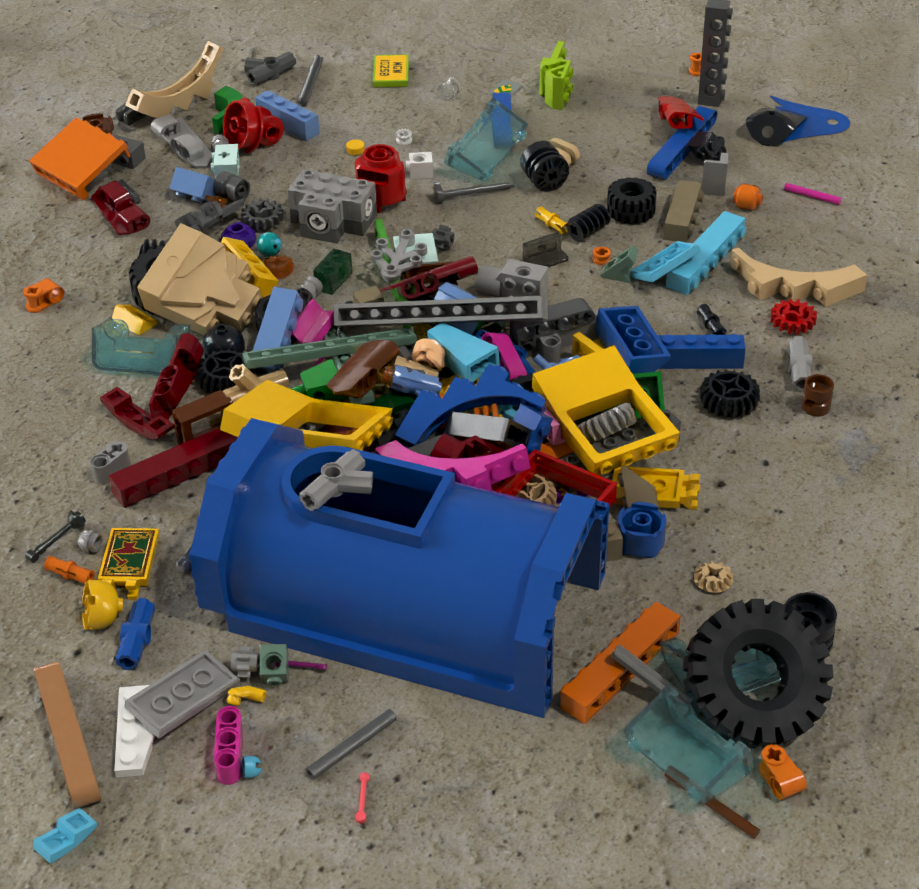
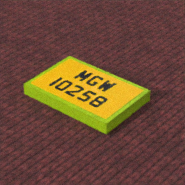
M409 54L374 55L373 87L408 86Z

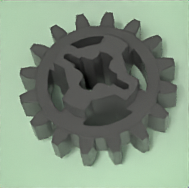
M259 199L258 202L252 200V204L246 203V208H242L241 218L243 223L251 228L255 227L256 230H266V227L273 228L274 224L279 225V221H283V208L280 203L276 204L275 200L269 202V199Z

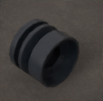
M548 141L534 142L526 148L521 156L520 166L523 172L540 191L549 192L556 190L568 178L569 165L555 146Z
M810 592L799 593L788 598L784 604V612L790 613L792 610H796L805 618L801 624L805 628L812 624L820 634L815 638L818 645L825 643L830 653L833 649L837 611L834 604L828 598Z

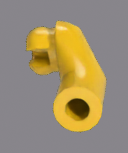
M248 685L235 687L227 692L229 695L226 701L228 704L238 706L241 703L242 697L263 703L267 692L264 689Z

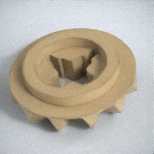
M711 560L709 564L702 562L700 567L695 568L694 582L704 591L719 593L731 587L734 574L731 573L730 567H724L722 562L714 564ZM709 573H712L713 575L718 574V578H716L715 576H709Z

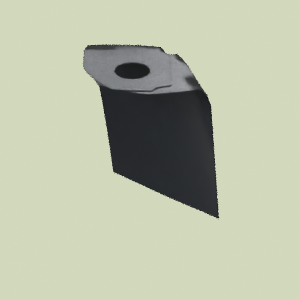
M761 108L749 115L745 122L754 140L761 145L770 146L786 139L808 117L785 109ZM769 111H774L776 113L774 115H770ZM765 126H771L774 130L773 135L769 138L764 137L762 134Z

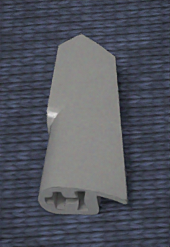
M168 114L153 120L151 131L169 143L175 154L195 168H208L212 161V152L181 116L175 119Z

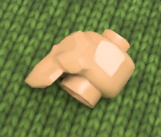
M425 338L415 343L412 351V360L414 362L431 368H438V371L444 368L446 352L438 341Z

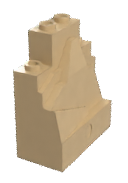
M180 223L137 286L146 310L202 335H205L208 329L220 324V322L232 325L242 331L244 326L248 325L251 321L256 305L262 300L260 288L247 283L251 277L248 262L226 251L224 244Z

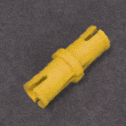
M542 206L536 209L541 214L535 212V217L545 222L547 227L554 228L562 235L568 232V230L563 228L564 226L567 228V222L561 220L559 215L549 212Z

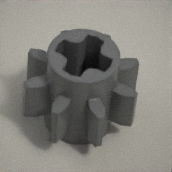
M440 224L439 229H433L432 233L437 249L446 250V246L451 247L453 245L455 234L451 232L449 226Z

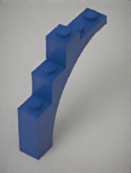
M488 364L476 386L469 379H460L455 376L442 399L433 391L426 392L421 390L397 430L395 438L408 449L425 442L439 426L446 422L449 411L463 413L475 407L491 406V404L496 403L497 405L512 406L523 404L544 413L546 410V399L537 392L531 393L524 390L518 383H510L509 373L504 367Z

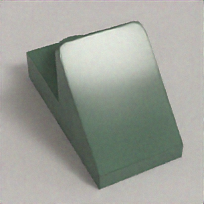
M633 245L605 263L600 276L616 281L631 282L633 277L630 272L633 270L632 266L637 261L636 256L639 250Z

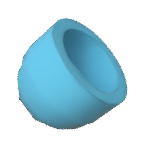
M243 756V778L256 777L261 773L262 768H256V765L262 764L259 758L256 756Z

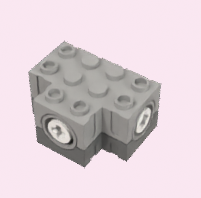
M303 169L288 189L291 223L300 224L301 237L338 244L344 233L363 236L377 216L375 182Z

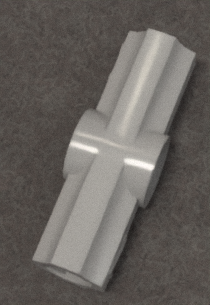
M795 336L788 342V373H791L793 387L798 392H804L805 379L812 375V354H809L807 340H804L802 336Z

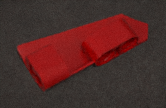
M671 96L658 97L659 116L661 120H667L672 128H691L693 117L704 121V118L684 100Z

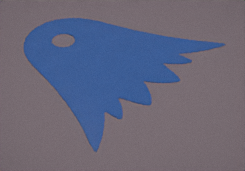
M770 96L774 101L782 105L775 106L776 108L793 111L808 117L782 142L840 133L850 126V120L842 113ZM829 119H835L838 121V123L835 125H831L827 121Z

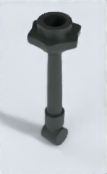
M70 510L67 516L68 524L42 544L40 543L36 546L34 550H28L25 557L34 563L39 559V555L47 551L48 547L71 528L83 530L84 523L86 522L84 516L79 511L74 513Z

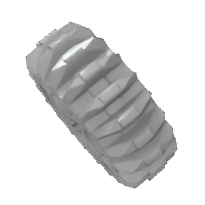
M623 403L579 424L577 427L589 443L592 444L635 424L638 419L630 403Z

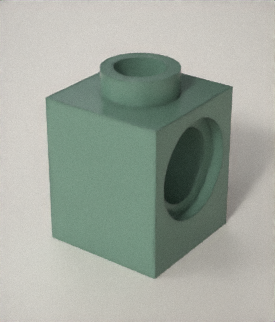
M286 644L260 645V677L262 683L270 686H279L282 682H289V652ZM273 662L281 664L276 670L268 669V666Z

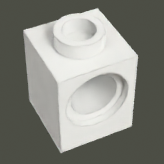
M432 152L409 153V161H406V172H410L411 179L433 178Z

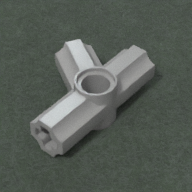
M352 449L347 451L336 462L323 465L321 475L299 494L300 501L304 504L305 508L313 511L319 509L331 497H338L343 492L371 494L373 472L361 471L365 467V459L362 458L360 452Z

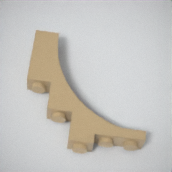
M207 41L201 58L182 79L167 88L147 92L132 88L126 106L137 112L159 118L170 114L173 105L188 110L194 94L208 99L215 84L211 79L224 48Z
M739 247L733 249L731 253L730 267L748 281V291L759 300L781 293L788 300L792 299L793 302H796L797 299L801 301L813 296L826 307L865 291L867 274L855 264L832 271L799 272L776 268L756 261Z

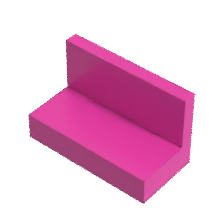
M311 299L298 316L296 330L292 331L291 335L299 344L322 341L334 324V311H324L314 299Z

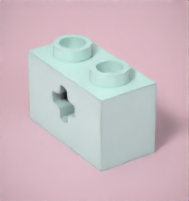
M238 144L215 145V152H212L211 173L215 174V179L222 171L239 176L240 157Z

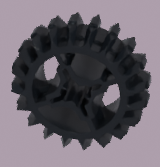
M229 348L225 351L222 349L219 352L212 351L211 355L205 354V358L200 359V363L197 364L196 379L200 388L204 389L205 393L211 392L212 394L219 390L223 391L236 386L229 378V375L235 365L243 364L245 366L242 357L243 352L240 353L238 349L231 351ZM255 368L249 369L255 375Z
M725 369L724 372L717 370L716 374L710 373L709 377L704 378L702 386H700V399L703 403V408L708 409L709 413L715 412L716 417L722 415L724 418L727 416L733 419L736 416L743 418L744 414L750 415L751 411L756 410L760 401V389L756 380L751 379V375H744V371L739 373L735 369L733 371Z

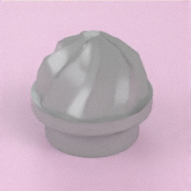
M216 135L212 138L210 145L215 152V145L229 144V141L223 135Z
M91 529L90 531H83L79 535L78 545L86 553H91V551L98 552L103 541L102 534Z

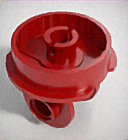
M244 97L240 100L232 101L227 106L223 118V132L229 144H238V149H245L246 153H252L260 143L265 146L277 143L283 135L284 124L278 117L272 116L267 108L254 106L249 101V98Z

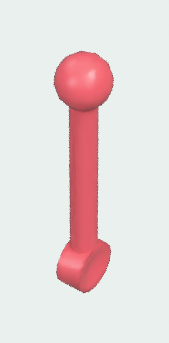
M362 772L359 776L361 781L359 812L356 813L355 819L360 824L364 823L367 819L364 812L366 785L370 779L367 772Z

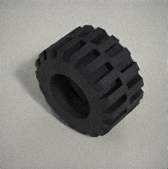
M626 177L612 182L608 187L607 210L610 217L614 218L615 221L629 224H639L648 221L653 217L656 210V187L651 182L637 177Z

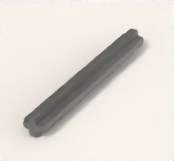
M319 54L313 58L298 99V103L302 104V106H306L309 102L324 60Z

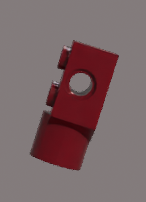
M444 433L436 442L430 457L448 459L475 458L501 453L504 450L476 435L461 442ZM507 478L491 484V491H496Z

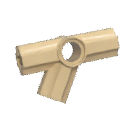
M243 364L235 365L231 369L229 378L236 386L225 389L222 392L226 397H230L234 403L266 380L288 387L289 379L283 368L259 377L254 375Z

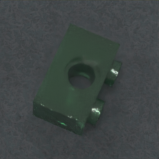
M333 248L315 267L313 276L322 283L323 290L321 292L333 295L353 273L351 253Z

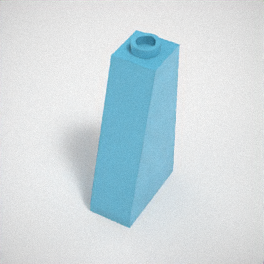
M443 322L427 331L428 339H435L445 350V365L461 379L466 378L473 382L482 376L488 364L500 366L499 349L495 345Z

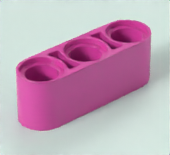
M487 332L482 336L481 340L498 347L499 364L508 371L510 380L520 375L526 376L527 371L507 334Z
M234 706L221 708L216 717L214 762L217 779L225 785L236 783L240 779L242 772L244 731L240 710Z

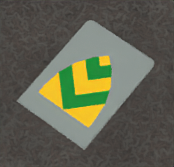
M504 79L488 93L493 95V93L510 92L512 95L522 85Z

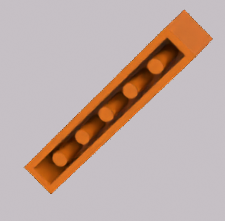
M655 602L649 608H645L634 623H629L618 638H613L603 652L597 653L593 661L586 668H581L577 676L570 683H566L560 691V708L586 724L635 676L611 657L615 648L618 645H622L645 664H648L679 634L681 616L658 602Z

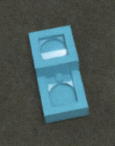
M78 808L57 819V828L33 839V849L49 863H52L86 839L96 829L97 822L81 808Z

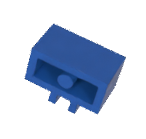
M520 404L513 421L531 429L527 445V453L529 455L534 449L540 451L543 439L551 429L553 418L531 406Z

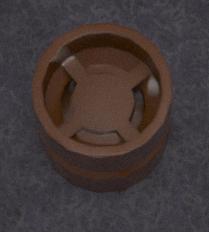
M814 374L805 379L801 407L806 414L819 417L829 413L834 389V382L830 377Z

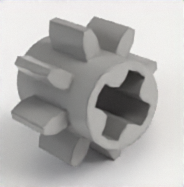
M241 646L239 647V652H232L231 670L238 672V678L252 677V672L259 671L260 654L254 653L253 647Z

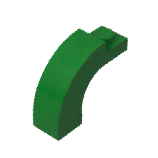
M224 86L214 93L216 109L221 111L212 117L213 130L217 135L224 133L223 118L227 106L232 101L243 98L237 90L228 86Z

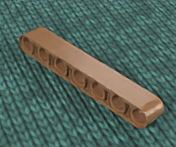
M56 661L33 668L74 809L101 801L98 785L60 662Z

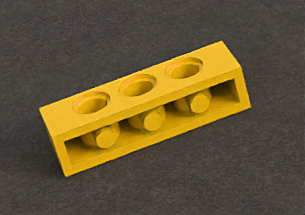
M223 237L221 243L225 245L226 251L248 262L251 277L247 283L260 288L262 297L270 295L273 286L277 287L278 279L244 241Z

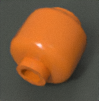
M743 183L740 187H736L733 202H736L738 208L753 211L757 205L761 206L763 194H760L758 186Z

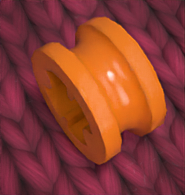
M596 247L593 250V262L597 265H605V263L610 261V249L607 247Z

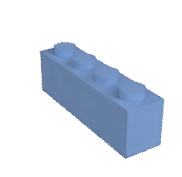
M264 91L255 97L256 106H263L271 112L272 116L278 117L283 122L285 131L305 141L320 134L317 114L271 91Z
M273 286L253 351L291 345V334L297 327V315L303 308V300L298 291ZM285 363L255 368L254 372L269 374L284 368Z

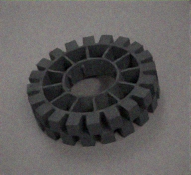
M750 599L747 603H744L743 600L731 603L707 619L696 630L697 634L691 638L686 650L690 652L684 658L683 671L688 672V677L683 681L686 694L693 693L695 698L690 704L696 714L703 712L706 716L703 723L712 732L718 728L722 731L720 738L731 744L738 740L741 741V747L755 749L758 746L764 748L771 744L778 746L782 743L785 744L814 726L813 723L821 719L827 709L823 704L831 699L833 687L827 685V681L834 678L833 665L825 664L824 659L830 656L826 644L818 645L815 638L820 634L811 624L805 628L801 624L805 617L796 610H792L790 613L784 612L785 605L772 601L765 605L764 599ZM749 649H757L773 659L777 665V670L780 672L781 679L780 685L777 686L779 691L774 699L771 700L770 697H767L763 701H758L740 691L732 675V664L736 662L734 657L738 651L743 650V652H747Z

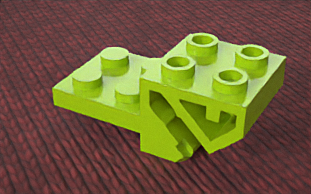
M558 41L551 57H543L540 63L539 95L545 96V103L548 106L563 110L565 104L569 102L570 94L573 92L571 79L573 78L574 68H571V60H564L567 57L565 41Z

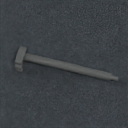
M434 182L433 196L436 203H441L445 197L510 189V187H515V183L506 182L443 191L440 182Z

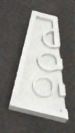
M149 685L119 687L114 768L116 778L144 775L153 749L152 743L156 735L125 708V700Z

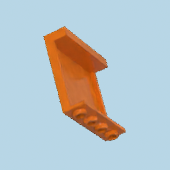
M76 117L35 154L29 162L36 174L78 198L85 200L89 196L85 187L120 154L128 158L131 155L128 151V145L123 140H118L112 134H106L99 127H93L86 120L82 121Z

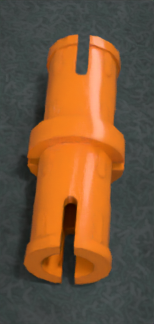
M51 555L47 557L44 563L46 571L62 575L63 579H73L84 584L88 580H94L95 572L93 570L80 567L74 561L66 562Z

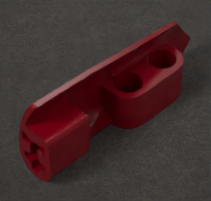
M115 180L104 186H99L91 196L94 203L118 235L139 232L150 224L149 215L132 202L127 190Z
M468 256L380 288L382 292L396 288L401 297L412 299L436 290L439 285V279L452 274L454 280H461L478 273V266L474 257ZM425 277H429L431 280L428 287H425L423 283ZM410 283L412 287L411 292L406 294L404 287Z
M183 333L179 336L169 366L161 371L150 399L151 418L161 415L169 419L172 415V410L176 409L196 377L197 364L200 363L204 349L194 335Z

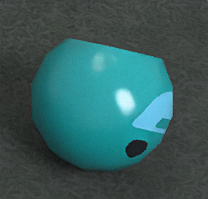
M267 232L258 238L257 249L263 256L273 257L280 252L282 248L281 239L275 233Z

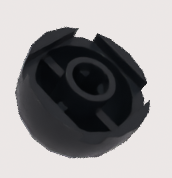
M215 325L208 329L203 337V355L205 357V354L211 355L212 351L219 352L221 349L225 351L229 348L231 351L238 349L241 353L245 350L243 335L232 325Z

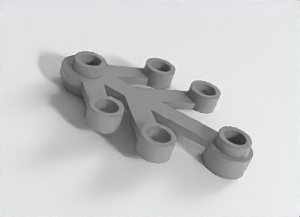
M404 229L401 231L396 252L388 246L387 239L379 238L376 240L377 250L371 251L370 256L371 261L381 268V276L384 281L396 282L399 280L401 272L422 266V256L427 254V245L425 243H418L415 245V250L405 253L407 247L415 244V234L412 230ZM383 253L391 260L390 264L383 259ZM410 259V262H407V263H404V264L399 265L401 262H404V261H407V260Z

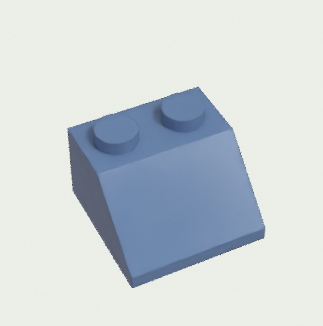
M176 167L169 188L176 192V196L185 199L187 196L192 197L191 200L202 203L203 200L211 202L218 195L214 191L215 179Z

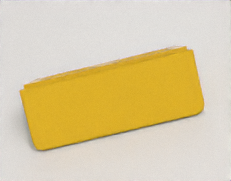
M117 304L112 316L114 321L137 335L143 334L158 323L156 319L133 305Z

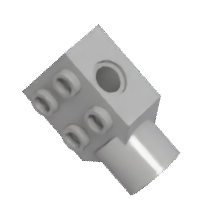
M508 259L503 268L482 265L477 274L476 292L496 298L544 296L548 298V267Z

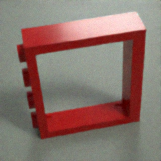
M534 449L528 455L530 468L508 477L495 491L516 496L537 473L598 498L597 500L607 502L610 508L616 501L617 482Z

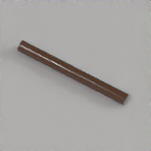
M669 767L666 770L664 776L753 839L760 833L759 828L673 768Z

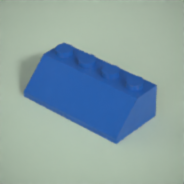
M638 306L598 309L594 327L595 332L605 348L615 345L632 374L655 372L670 360V353Z
M658 335L671 355L670 360L659 369L744 368L746 350L744 335Z

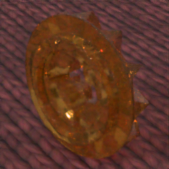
M286 255L270 256L263 263L275 277L286 276L294 270L292 258H287Z

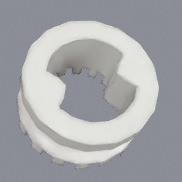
M409 129L397 130L396 143L399 145L410 144L412 142V132Z

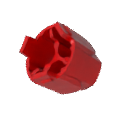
M376 144L367 147L363 151V155L355 160V176L359 180L364 179L368 182H375L377 213H381L382 206L395 204L401 200L402 202L406 201L407 190L403 161H400L399 153L392 146Z

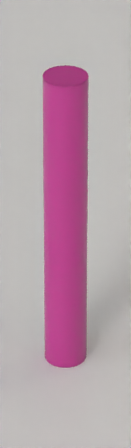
M786 183L784 187L786 191L840 205L842 200L838 196Z

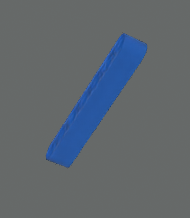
M698 106L695 111L704 118V121L693 117L691 128L678 129L649 161L647 175L666 180L691 152L688 145L697 132H708L713 127L718 115L717 110Z

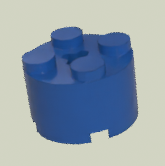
M635 502L631 504V507L627 509L624 507L620 510L617 524L623 537V554L654 558L658 555V552L665 544L667 521L664 512L662 514L658 511L659 507L647 502Z

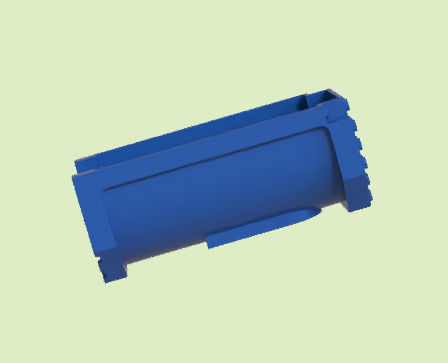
M251 418L248 424L241 429L237 440L230 445L226 456L219 461L217 469L206 481L202 505L189 552L192 578L195 583V595L197 596L199 608L225 614L228 630L231 633L271 644H286L287 648L545 718L553 697L554 627L556 623L554 615L557 602L561 600L570 574L571 584L599 590L606 574L609 503L565 493L558 507L455 482V473L354 449L360 452L362 458L365 459V467L361 471L373 472L371 494L343 492L338 497H331L319 509L310 511L300 501L299 494L321 475L323 465L336 462L353 448L344 446L308 447L304 444L303 430Z

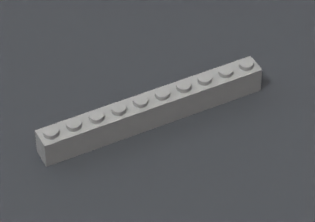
M544 296L334 304V326L423 325L441 324L442 322L449 324L548 320V298Z

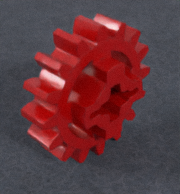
M789 299L787 302L781 300L780 304L775 303L774 308H771L770 322L774 323L773 327H780L779 331L787 330V334L795 332L796 335H799L800 331L807 333V329L813 330V326H816L817 311H814V306H808V302L800 303V299H797L796 302H793L792 299Z

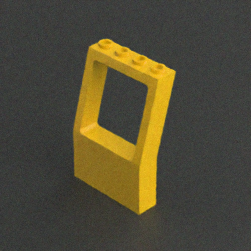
M615 345L533 373L532 388L534 392L541 394L546 399V408L560 423L561 436L588 471L597 475H604L616 468L627 467L633 462L649 459L655 454L671 451L678 446L680 432L638 384ZM627 402L632 404L656 433L605 453H598L573 421Z
M266 380L224 409L220 430L239 437L241 429L248 424L251 418L298 429L306 422L353 427L358 429L350 435L303 430L304 444L312 448L344 446L363 451L376 438H379L385 430L390 429L393 422V417H391L393 408L314 399Z

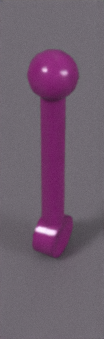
M289 661V666L327 670V664ZM275 662V665H276L277 667H280L281 664L278 663V662Z

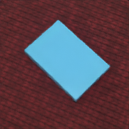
M676 241L631 270L630 273L635 279L654 282L701 250L697 244Z

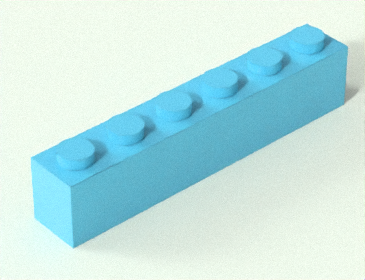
M724 211L693 243L697 244L701 251L667 273L666 287L686 295L693 289H696L699 282L707 277L710 270L715 268L718 262L725 258L727 252L735 247L737 241L745 236L747 230L745 226L746 218Z

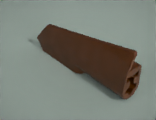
M373 340L362 344L326 384L327 388L335 395L341 394L362 398L375 386L378 379V371L381 368H386L400 354L399 347L390 340Z

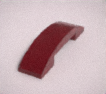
M118 387L100 397V401L121 423L141 436L159 439L175 428L172 422L161 415L151 418V414L132 403L131 395Z

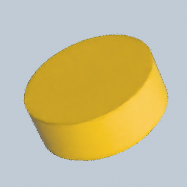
M355 139L346 143V151L350 155H360L365 150L364 142Z

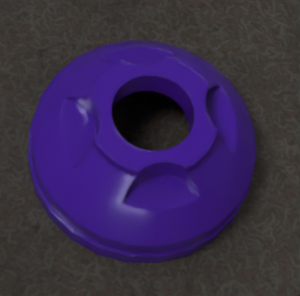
M234 222L232 225H228L221 233V241L223 237L242 240L249 248L257 241L255 231L250 226L242 224V222Z

